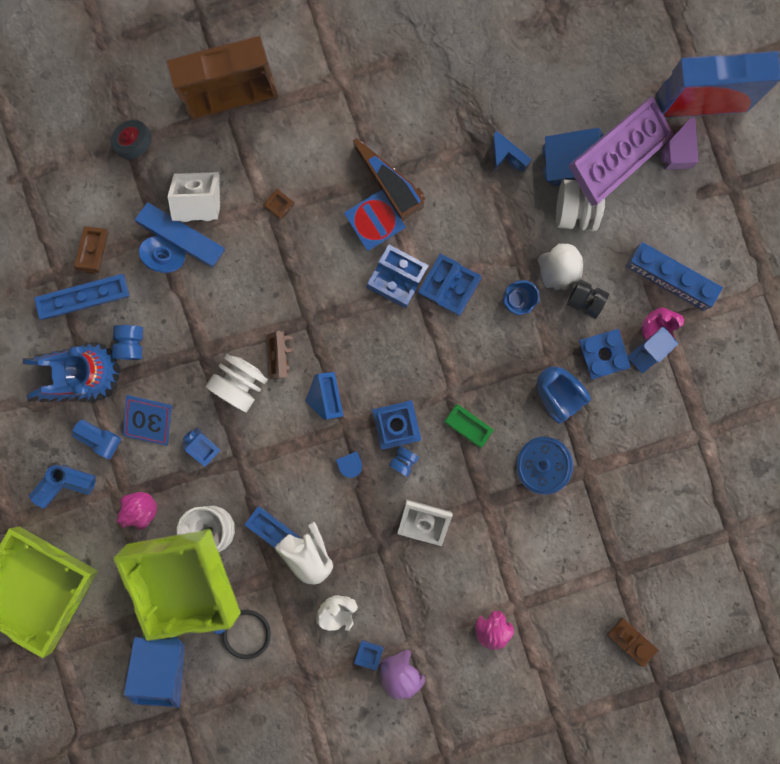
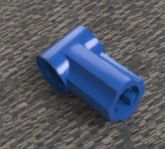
M81 419L72 431V437L90 446L95 453L107 459L112 458L122 440L116 434L105 429L102 430L84 419Z

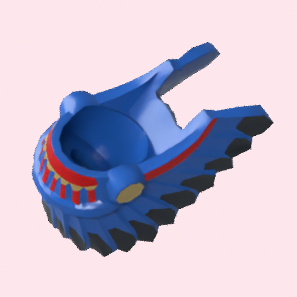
M86 342L81 346L77 345L62 351L35 355L33 358H23V364L51 365L53 385L39 387V389L26 395L28 402L38 400L41 403L54 402L56 400L58 402H74L79 400L83 403L86 401L95 403L97 400H104L105 397L111 396L112 391L117 388L121 369L120 365L117 363V359H112V350L110 348H107L105 344Z

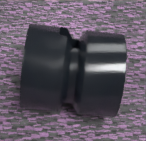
M579 279L566 305L577 311L583 309L585 315L596 319L601 313L609 293L598 287L592 289V284ZM589 295L593 296L590 305L585 304Z

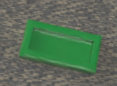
M458 404L454 406L444 421L446 425L479 448L483 447L494 431L493 428Z

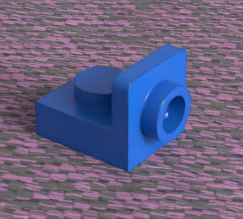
M198 427L194 431L190 430L183 437L182 446L184 450L204 467L221 451Z

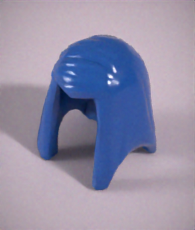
M551 366L544 369L538 376L536 384L539 396L549 415L558 424L581 410L583 405H587L591 400L584 385L564 368Z

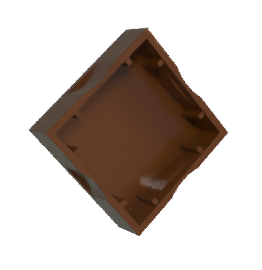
M261 36L166 60L173 88L180 100L185 103L186 110L192 120L278 97Z

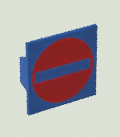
M383 190L378 191L344 212V215L367 251L406 228Z

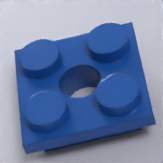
M619 329L579 340L591 380L631 368ZM601 348L609 351L610 357L607 361L599 358L598 353Z
M412 400L372 409L381 450L421 441ZM399 418L403 421L404 426L401 431L395 432L391 429L390 422L393 419Z

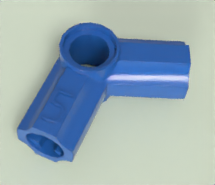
M54 465L47 469L44 478L28 497L35 505L45 509L63 487L90 495L95 487L96 475L72 469L67 465ZM58 469L63 473L61 481H58L55 476Z

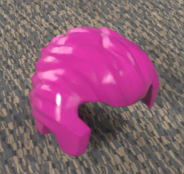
M661 307L650 312L643 321L641 327L643 337L648 339L664 326L675 338L673 331L683 326L684 318L679 313Z
M138 492L126 495L120 499L121 508L117 514L116 522L122 528L135 526L137 530H143L155 518L157 503L150 494Z
M493 611L486 620L483 619L484 616H480L475 625L476 636L480 644L491 650L504 648L513 637V625L509 622L506 623V617L501 611Z

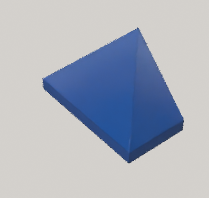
M335 372L316 374L305 400L324 420L344 416Z

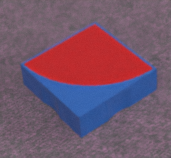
M779 51L731 56L681 58L672 70L671 76L664 81L656 92L657 104L665 118L748 112L780 82Z

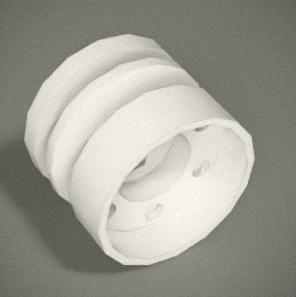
M563 179L557 199V228L573 229L576 220L579 219L581 230H586L589 225L590 231H597L604 213L605 198L599 204L591 206L583 191H580L577 180Z
M226 354L224 359L232 363L231 367L228 368L221 363L219 364V367L226 375L221 377L213 374L205 387L240 410L248 412L255 401L248 393L249 389L260 392L262 389L255 385L254 381L257 379L265 384L268 379L263 376L259 369L242 358Z
M217 506L195 507L187 511L180 518L177 526V535L202 531L212 527L213 531L211 534L219 553L225 550L232 542L235 534V525L231 515L223 508Z

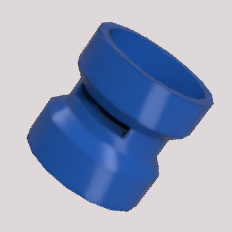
M400 445L397 450V456L391 459L388 465L408 477L411 472V466L417 463L420 457ZM399 459H401V460H403L404 462L408 463V465L403 464L402 462L399 461Z

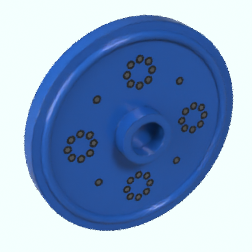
M537 437L527 442L519 452L517 473L523 485L530 491L542 495L553 494L563 489L569 482L573 473V459L569 449L561 441L552 437Z

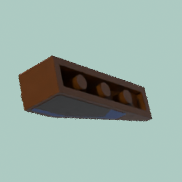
M358 138L353 140L355 150L379 188L386 194L402 221L424 208L425 202L423 200L426 198L419 187L416 189L412 182Z

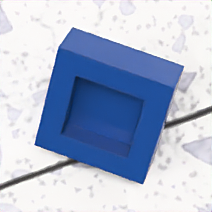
M361 640L354 664L377 671L384 646Z

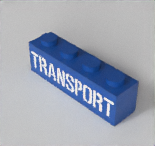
M644 242L635 247L625 265L628 269L703 311L713 307L723 289L717 283Z

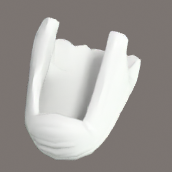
M558 244L551 252L544 253L537 259L540 265L541 278L546 288L553 287L555 290H566L570 288V285L576 284L579 278L582 277L583 258L573 245Z
M313 521L308 525L311 532L310 534H305L303 536L304 539L288 534L276 545L277 552L285 560L293 573L302 582L307 584L323 582L333 569L332 560L327 555L323 539L316 523Z

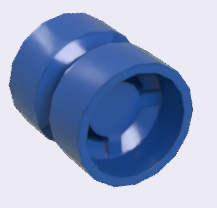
M133 325L113 326V340L116 341V344L112 345V359L142 360L143 346L139 342L143 340V327Z

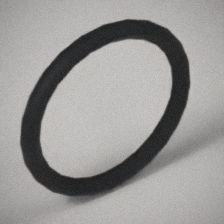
M241 610L239 616L252 615L264 624L266 629L264 645L253 654L238 653L232 649L228 642V629L222 633L223 643L233 656L240 659H253L260 656L267 649L271 639V630L264 616L253 610Z

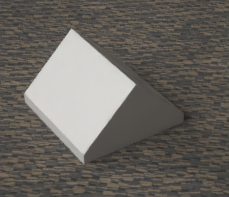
M406 500L397 534L442 546L453 513L448 510Z

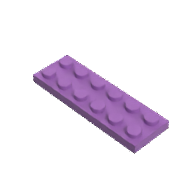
M650 97L568 166L590 205L594 206L599 204L656 153L674 134L654 97Z

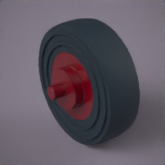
M129 120L115 129L111 136V146L121 158L134 159L141 156L149 148L152 135L143 122Z

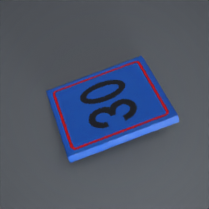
M127 395L123 436L167 446L172 405Z

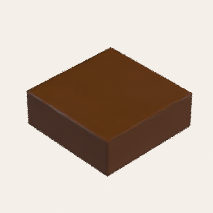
M276 188L263 204V207L281 221L295 202Z

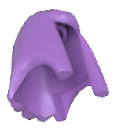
M405 649L396 655L389 656L379 664L381 669L379 672L380 683L385 692L396 700L411 698L425 683V676L423 674L419 676L418 671L409 665L410 650Z

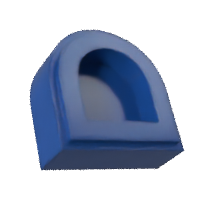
M357 451L336 460L340 472L345 477H356L362 470V462Z

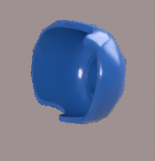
M527 280L512 282L504 290L503 305L508 312L515 315L528 314L539 303V290L535 284Z

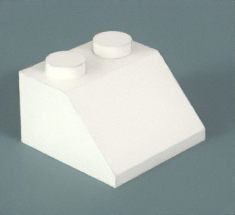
M219 172L173 175L168 193L172 221L188 222L190 220L211 221L218 219L220 210Z

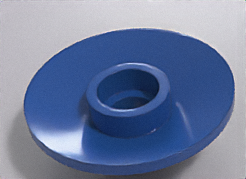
M154 236L142 242L139 248V257L142 263L149 269L160 273H170L182 267L185 261V252L159 236Z

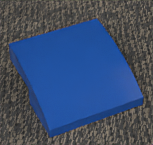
M388 245L366 288L407 308L429 265Z
M440 253L418 293L460 317L482 277L480 274L461 266L459 262Z

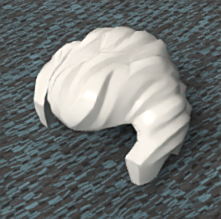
M335 595L329 597L318 610L317 624L322 629L329 631L339 630L343 625H346L345 630L349 631L353 626L352 614L358 608L356 601L347 596Z

